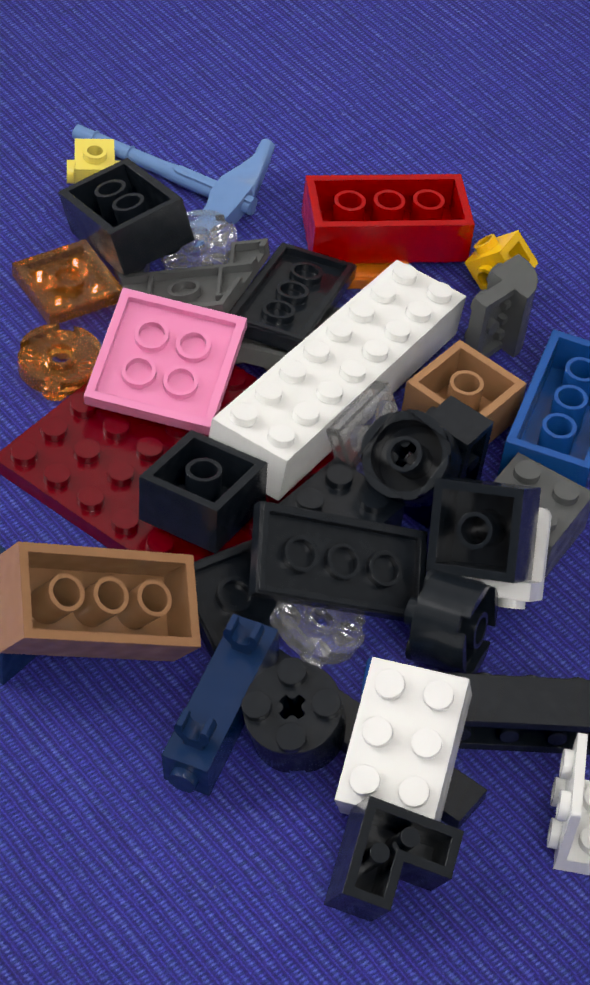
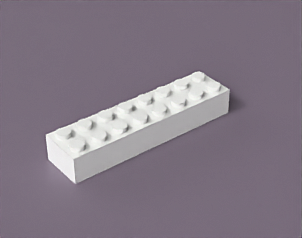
M396 260L213 417L209 438L267 462L266 494L279 501L456 335L466 295L452 289L448 284L439 282L416 270L413 266Z

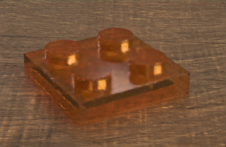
M86 239L12 263V276L49 326L117 304L123 289Z

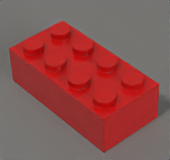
M461 174L305 175L301 213L308 250L350 263H393L396 260L409 263L465 262L469 258L475 223Z

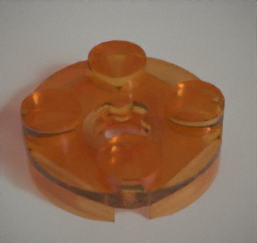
M60 324L43 325L28 332L20 342L18 373L28 386L42 392L44 398L50 401H60L66 398L67 395H72L89 382L102 346L98 339L84 328L74 326L73 331L60 330ZM53 357H58V358L61 359V360H62V359H68V360L65 361V362H56V361H53L52 358H53Z

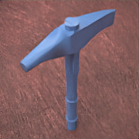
M77 124L72 132L73 139H113L101 134L98 130L94 131L80 124ZM114 139L115 157L122 160L128 158L139 167L208 198L201 214L191 224L195 240L184 245L193 252L221 236L236 224L244 214L251 216L254 214L258 202L256 196L275 149V144L272 141L262 139L255 153L250 158L222 175L217 181L184 166L162 160L136 149L134 145L129 146Z

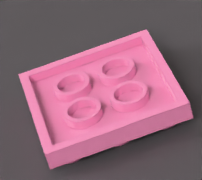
M123 288L85 390L84 403L97 408L209 435L212 418L219 413L247 328V318Z

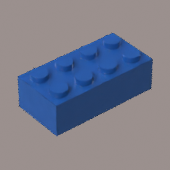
M553 329L506 439L498 475L519 452L587 488L590 480L589 340Z

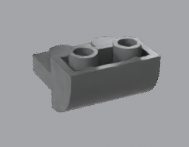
M520 254L515 255L504 263L496 264L487 276V290H481L471 302L470 308L472 311L469 325L464 335L465 343L487 358L501 349L514 358L520 353L524 344L538 277L534 267Z

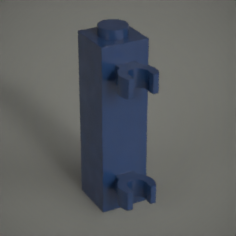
M234 613L232 614L223 631L220 643L186 708L182 710L174 726V731L161 755L164 779L168 780L175 788L187 793L197 791L210 796L245 725L242 710L243 698L253 680L261 672L275 665L279 657L278 629Z

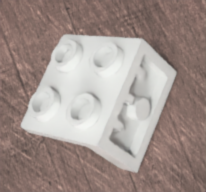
M578 732L572 750L564 748L559 777H555L553 782L550 805L556 807V816L550 820L547 848L555 849L553 869L590 875V780H585L588 734Z

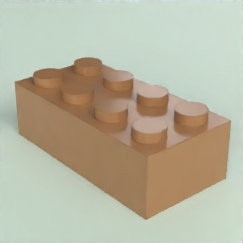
M18 541L0 554V653L174 662L201 647L193 555Z

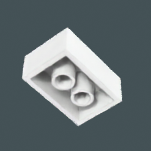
M372 657L335 796V802L340 813L349 815L353 807L368 796H373L441 822L472 697L470 679Z

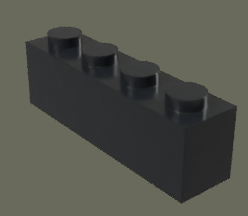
M433 670L470 679L472 697L459 749L562 754L564 748L572 750L577 733L579 732L588 734L586 755H590V680L580 677L566 679L538 677L535 675H492L485 672L475 674L448 673Z

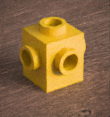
M519 230L498 237L495 234L483 237L474 245L475 251L464 263L479 288L487 290V276L496 264L504 263L517 254H520L529 261L534 268L538 261Z

